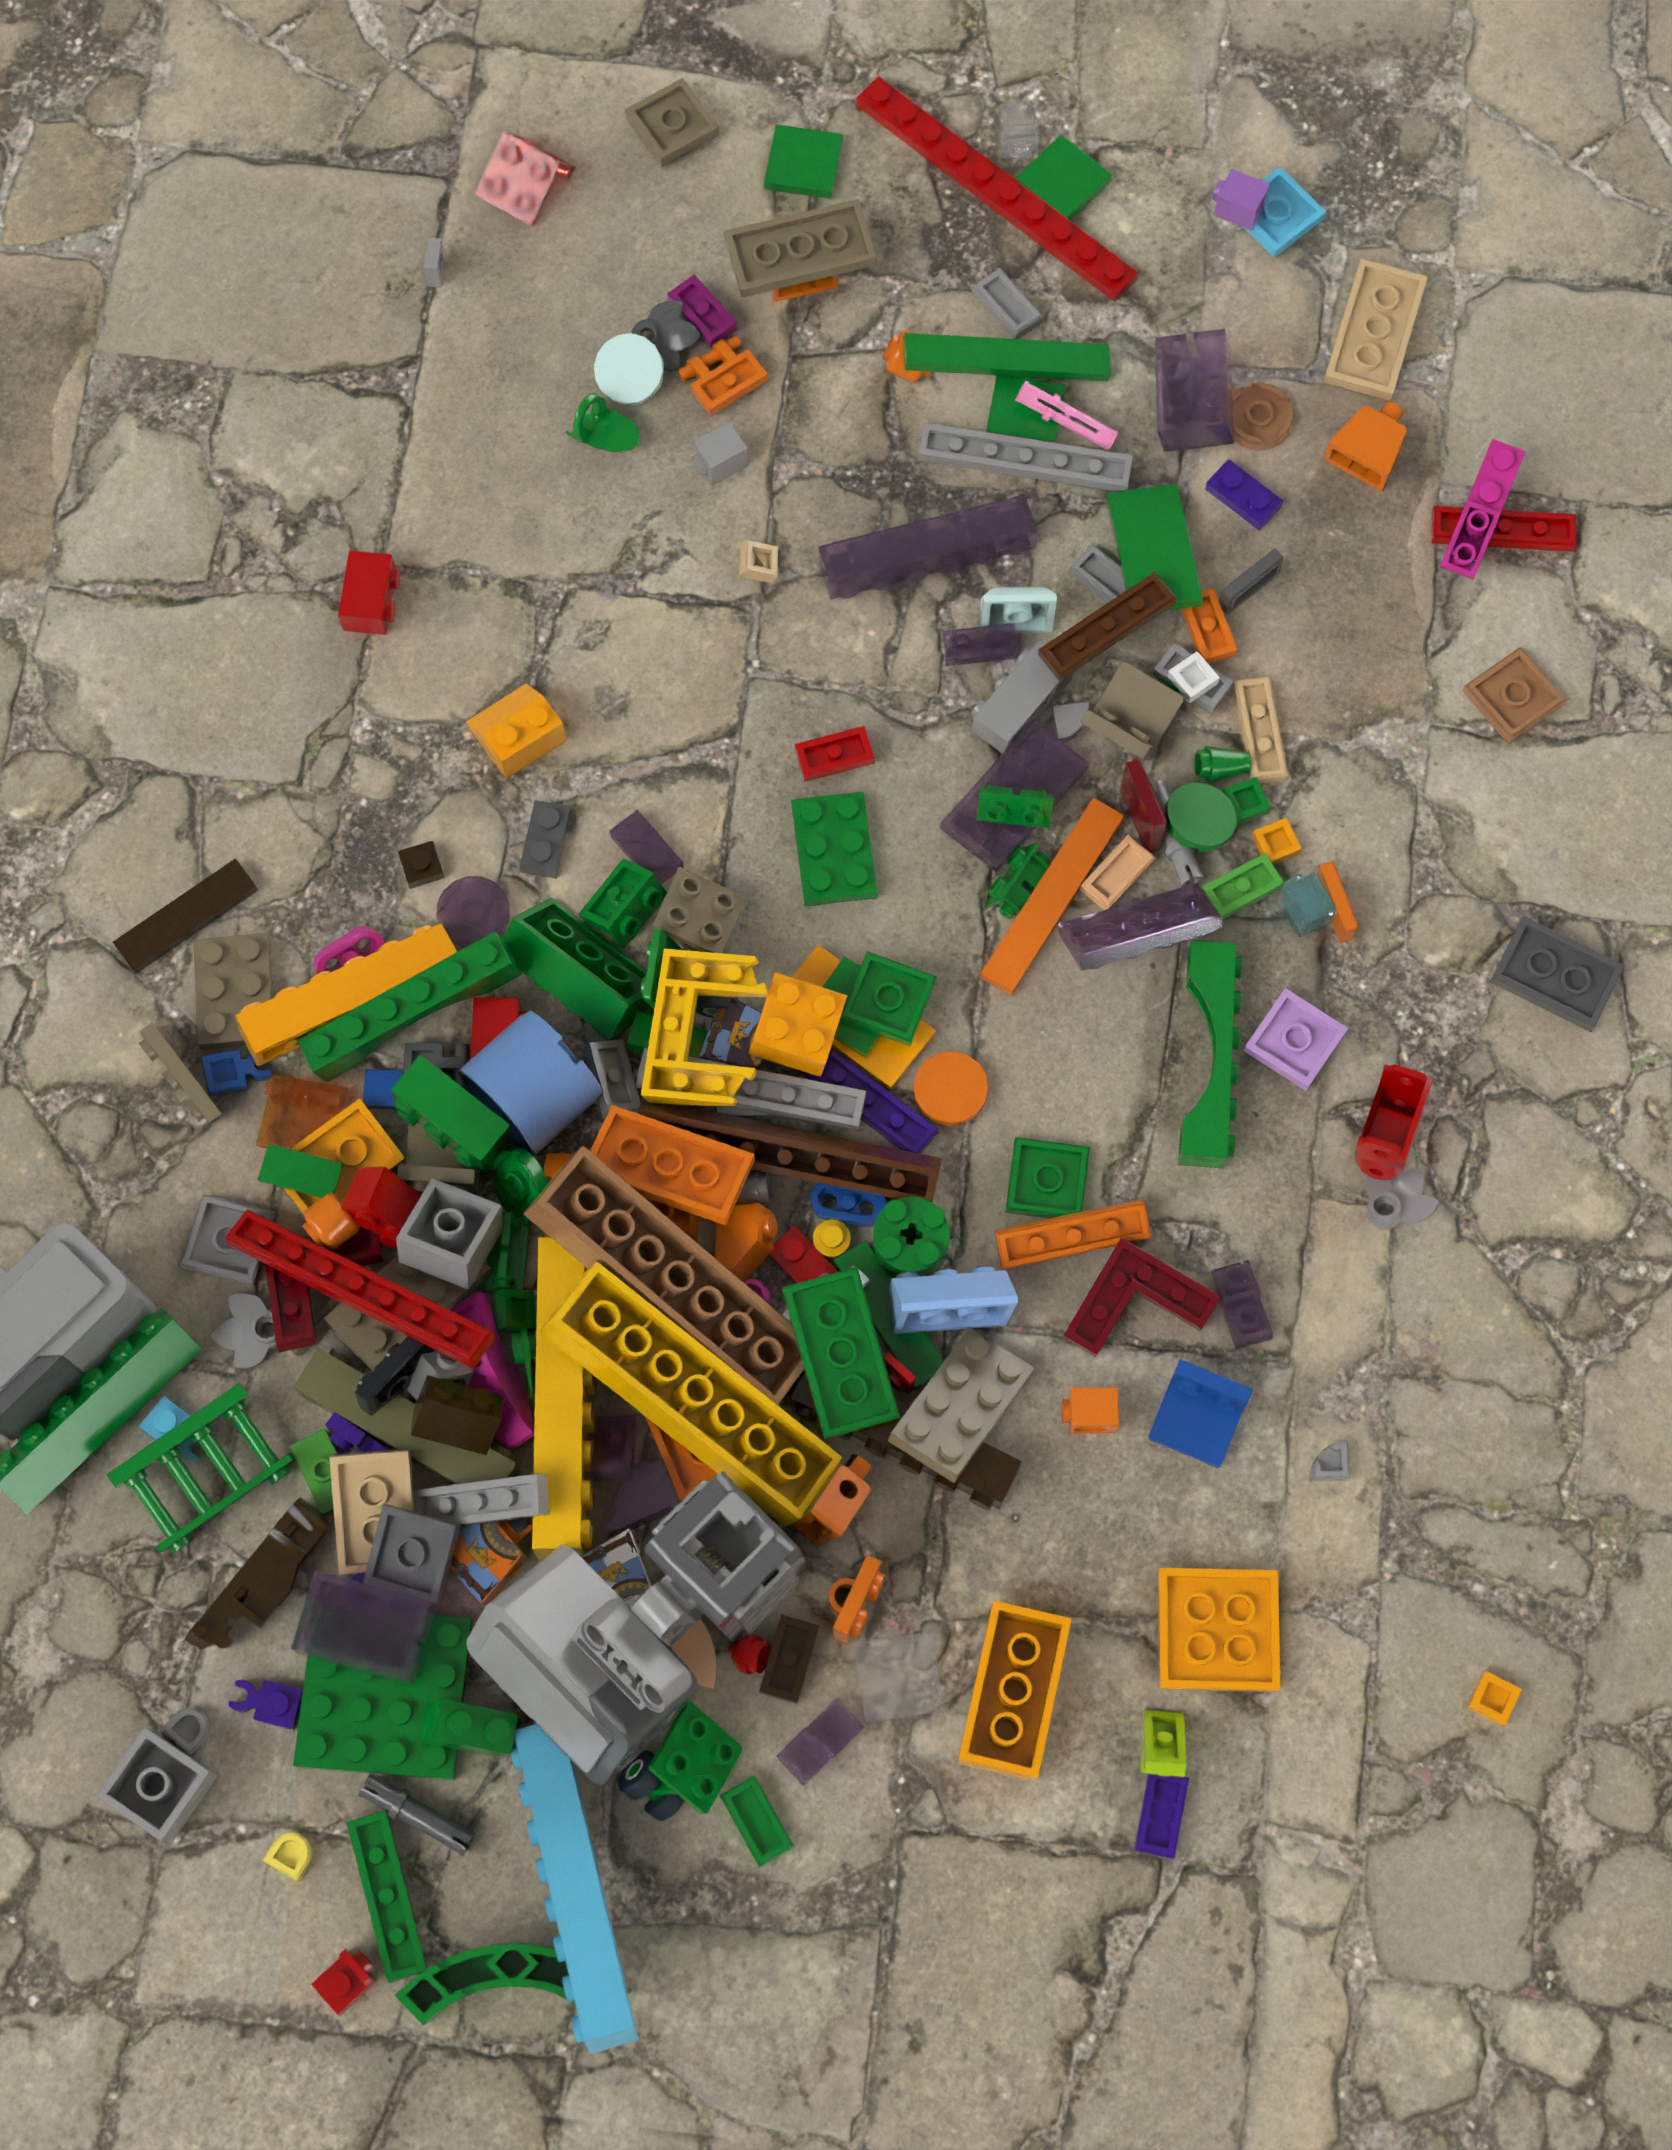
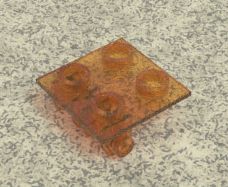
M273 1075L272 1081L267 1080L264 1093L268 1095L256 1146L267 1148L268 1144H273L291 1149L342 1111L347 1087Z

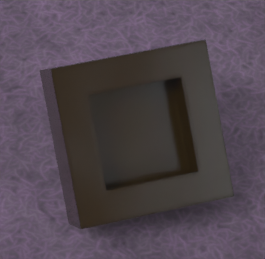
M433 840L398 851L410 889L445 878Z

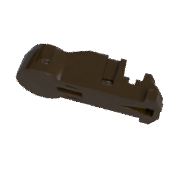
M302 1497L295 1501L199 1621L189 1630L184 1640L196 1646L199 1650L218 1646L220 1649L231 1648L235 1644V1641L228 1634L232 1627L227 1622L231 1617L238 1621L241 1616H244L262 1629L292 1592L299 1566L329 1530L330 1526L322 1513Z

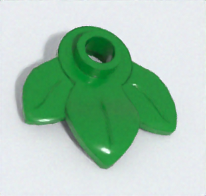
M521 1327L519 1332L511 1333L515 1364L525 1363L529 1384V1397H533L536 1376V1360L534 1358L536 1357L535 1333L527 1334L526 1327Z

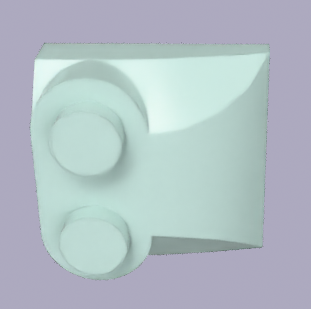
M995 587L981 597V634L1052 633L1057 594L1044 587Z

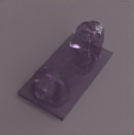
M1015 623L943 631L946 666L1017 658V653H1019Z

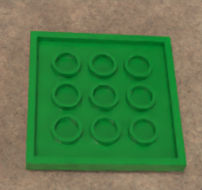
M314 1605L293 1766L295 1768L455 1781L458 1750L422 1743L419 1740L428 1701L447 1699L461 1703L464 1702L469 1658L466 1642L472 1631L473 1620L465 1617L403 1612L363 1613L353 1608Z

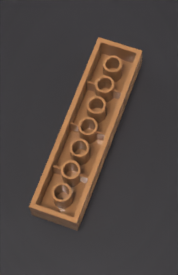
M584 1146L569 1157L523 1213L587 1269L596 1261L599 1262L775 1404H779L804 1370L792 1324Z

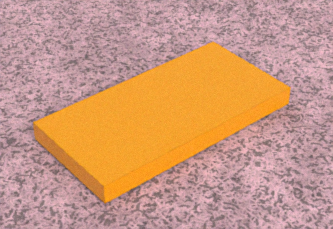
M817 945L792 978L823 987L840 963V960ZM921 1020L911 1047L881 1036L866 1058L833 1039L831 1047L891 1091L935 1037L936 1030Z

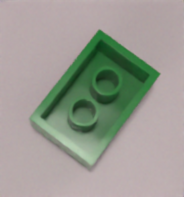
M421 1055L417 1057L391 1088L395 1101L393 1106L398 1110L396 1114L412 1127L417 1123L420 1124L427 1132L426 1137L438 1148L444 1150L448 1146L452 1149L453 1153L457 1156L455 1160L465 1169H477L486 1175L491 1169L496 1155L506 1150L514 1141L509 1123Z

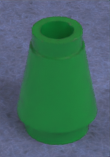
M1205 746L1203 750L1195 752L1194 771L1197 779L1211 782L1248 774L1250 771L1251 760L1248 752Z

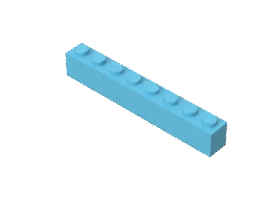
M536 1724L517 1729L514 1735L516 1745L512 1746L511 1757L515 1770L522 1769L525 1782L518 1784L524 1808L530 1806L533 1820L527 1821V1828L532 1845L539 1844L542 1858L536 1859L535 1862L541 1884L548 1882L551 1894L550 1897L544 1898L550 1923L557 1921L560 1936L553 1937L558 1961H566L569 1976L562 1977V1982L568 2003L575 2001L578 2016L571 2018L577 2043L584 2041L590 2054L639 2040L574 1764Z

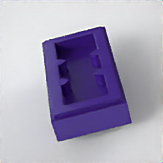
M1147 1775L1133 1851L1168 1859L1175 1858L1189 1782L1188 1777Z

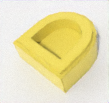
M294 1832L285 1833L273 1842L263 1862L299 1882L311 1862L312 1846L303 1835Z

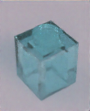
M1314 872L1305 877H1302L1301 874L1295 875L1283 883V888L1277 902L1299 938L1332 921L1336 907Z

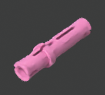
M1028 381L1023 383L1015 401L1042 414L1041 418L1048 422L1051 419L1077 435L1103 447L1104 450L1108 451L1118 434L1117 430L1106 426L1088 414L1061 401V396L1054 393L1052 396L1031 385ZM1037 399L1045 402L1053 408H1056L1064 414L1062 415L1056 412L1055 410L1045 406L1044 404L1038 402ZM1070 417L1094 429L1096 433L1071 420Z

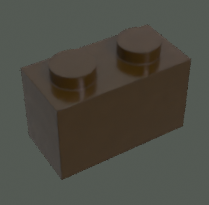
M427 1375L413 1410L411 1436L487 1455L501 1421L503 1395L492 1393L486 1389H477L458 1384L449 1379H439Z

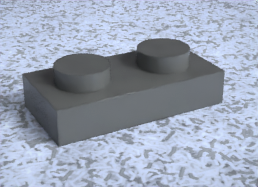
M535 800L519 866L521 873L557 879L572 813L571 806Z

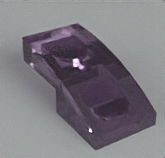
M837 1698L776 1757L805 1786L865 1727Z

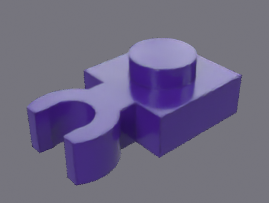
M335 1412L325 1424L332 1433L330 1440L346 1452H349L351 1448L358 1452L388 1450Z
M264 1680L262 1690L257 1691L255 1686L248 1681H235L234 1685L238 1688L246 1689L248 1695L247 1699L242 1703L229 1701L228 1706L238 1712H247L254 1708L256 1711L253 1720L289 1730L295 1729L301 1708L303 1689Z

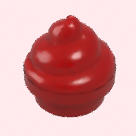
M752 1634L734 1641L728 1647V1652L740 1672L752 1675L754 1672L760 1674L765 1670L771 1648L770 1644L764 1642L761 1636Z

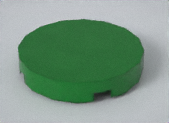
M1191 782L1181 785L1171 793L1165 805L1164 815L1167 820L1166 828L1169 834L1180 845L1188 849L1191 846L1198 848L1199 852L1218 850L1229 841L1237 825L1236 810L1231 800L1221 790L1207 783Z
M514 1146L496 1155L492 1164V1170L497 1169V1178L493 1179V1186L504 1209L507 1212L517 1214V1217H521V1222L528 1223L531 1220L523 1213L546 1187L548 1181L535 1157L524 1148Z

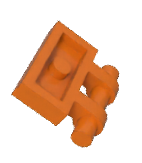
M736 335L726 341L723 339L713 344L712 350L700 357L697 355L687 360V365L677 370V374L683 383L693 377L698 379L690 384L691 392L710 417L768 381V373L749 349L736 356L734 352L742 348V343ZM719 361L724 363L711 372L708 369Z

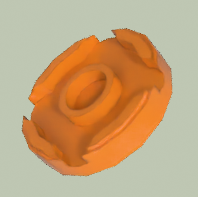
M954 1051L937 1053L925 1060L916 1072L913 1085L914 1098L922 1114L936 1124L950 1127L959 1125V1123H965L966 1121L969 1122L977 1117L985 1106L988 1094L986 1073L980 1064L967 1054Z

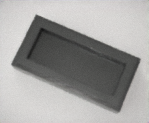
M1276 548L1221 591L1219 603L1225 614H1230L1279 575L1283 556Z

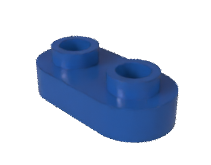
M818 1183L813 1188L810 1196L811 1208L819 1218L824 1220L834 1219L845 1224L861 1227L874 1226L878 1214L886 1205L884 1196ZM826 1197H833L837 1203L833 1207H826L822 1201ZM863 1204H870L873 1206L874 1211L870 1214H864L860 1211V1207Z

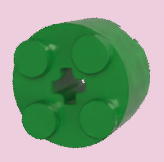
M903 1197L889 1201L880 1211L873 1227L872 1249L878 1262L890 1277L896 1278L897 1275L906 1272L918 1273L919 1276H930L944 1264L948 1253L950 1229L943 1210L923 1198ZM909 1234L916 1237L914 1245L906 1244V1238Z

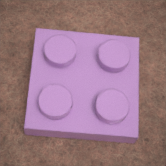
M1285 988L1247 1042L1243 1051L1307 1091L1349 1028Z

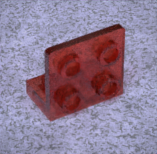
M503 131L475 194L522 222L533 226L554 181H556L557 177L570 180L575 167L520 135Z

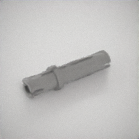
M1157 781L1155 783L1160 796L1156 795L1163 813H1165V805L1170 794L1166 782ZM1165 827L1163 835L1167 845L1165 852L1168 860L1173 861L1181 886L1183 888L1192 887L1188 872L1191 873L1195 885H1198L1204 880V876L1193 855L1195 848L1190 846L1188 849L1180 845Z

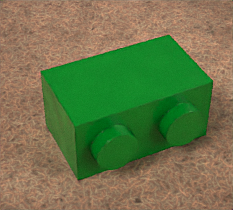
M447 1699L428 1701L426 1703L419 1742L491 1757L511 1755L518 1714Z

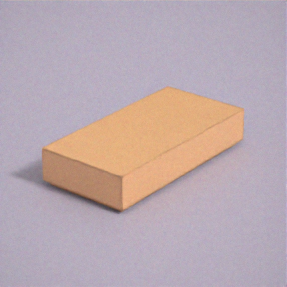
M1127 835L1080 885V891L1108 913L1154 864L1156 857L1130 835Z

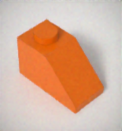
M759 1203L735 1205L726 1226L716 1222L715 1259L742 1282L746 1281L773 1251L774 1237L778 1231L774 1212Z

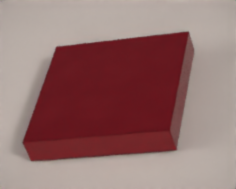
M1137 758L1125 764L1120 793L1144 848L1153 853L1160 849L1167 820L1143 765Z

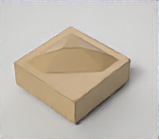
M745 539L740 544V577L773 584L778 575V546Z

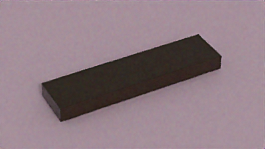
M235 858L113 941V944L136 974L258 891V888Z

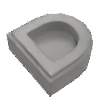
M187 1707L175 1713L161 1731L187 1754L194 1757L208 1740L212 1726L206 1713L197 1708Z

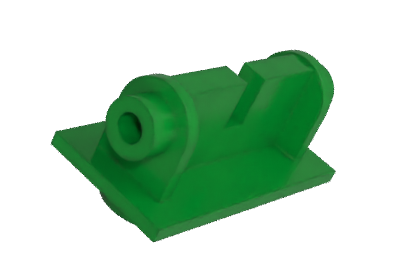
M988 784L987 788L980 787L976 820L1050 828L1053 795L1046 794V790L1035 791L1020 789V795H1013V788L997 787Z
M1037 842L1023 848L1020 846L1012 853L1007 861V864L1010 866L1004 876H999L988 890L991 896L984 905L986 908L999 905L1001 907L999 910L1000 914L1008 919H1012L1013 915L1019 914L1031 895L1029 891L1021 886L1024 882L1034 889L1049 867L1047 863L1050 859L1042 852L1034 853L1039 846Z
M502 1213V1233L487 1258V1265L491 1268L492 1275L485 1280L484 1292H497L502 1289L523 1291L530 1222H521L522 1219H517V1214Z

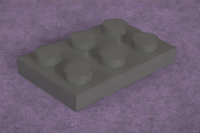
M1523 916L1490 983L1592 1032L1625 965Z

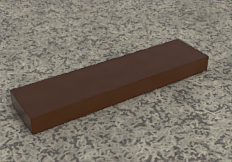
M1153 572L1039 648L1038 655L1056 678L1061 681L1175 605L1177 598L1156 572Z

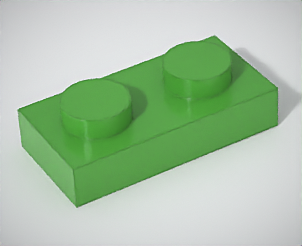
M1264 853L1203 885L1200 892L1220 922L1282 889L1284 882Z

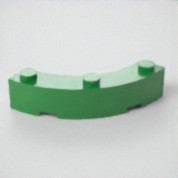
M535 1943L494 1944L462 1952L429 1967L410 1980L394 1996L422 2025H426L455 2002L471 1994L492 1988H535L557 1994L567 2000L562 1977L569 1976L566 1961H558L555 1947ZM627 1987L629 1995L632 1992V1990Z

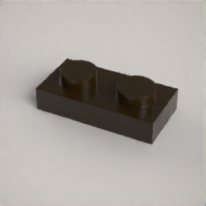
M781 1614L759 1694L798 1705L818 1635L819 1625Z

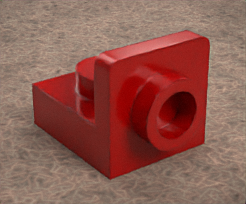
M344 1949L339 1954L340 1957L311 1984L338 2016L347 2010L377 1981L371 1974L375 1966L361 1950L354 1954L351 1950Z

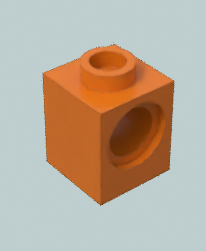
M1118 1387L1071 1388L1068 1399H1062L1061 1403L1062 1423H1069V1434L1116 1433L1119 1427Z

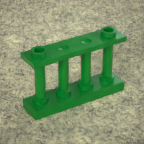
M241 1383L236 1384L106 1474L115 1488L125 1484L127 1489L132 1488L166 1536L167 1539L156 1546L160 1553L168 1548L172 1554L176 1553L193 1541L189 1534L267 1479L273 1485L291 1472V1469L288 1467L294 1461L291 1454H287L279 1460L244 1409L247 1406L243 1401L250 1396ZM223 1415L227 1421L230 1419L233 1421L266 1469L247 1483L211 1433L214 1429L210 1424ZM190 1438L194 1444L199 1442L233 1491V1493L214 1506L178 1456L181 1454L178 1446ZM157 1461L161 1466L166 1465L200 1514V1516L181 1529L145 1479L148 1475L144 1470Z

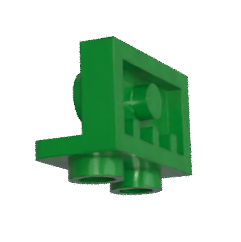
M623 858L579 912V916L585 923L609 934L618 946L626 948L653 912L660 906L667 891L653 872Z

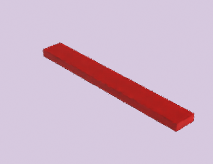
M248 1209L224 1237L229 1246L474 1369L496 1339L493 1331Z

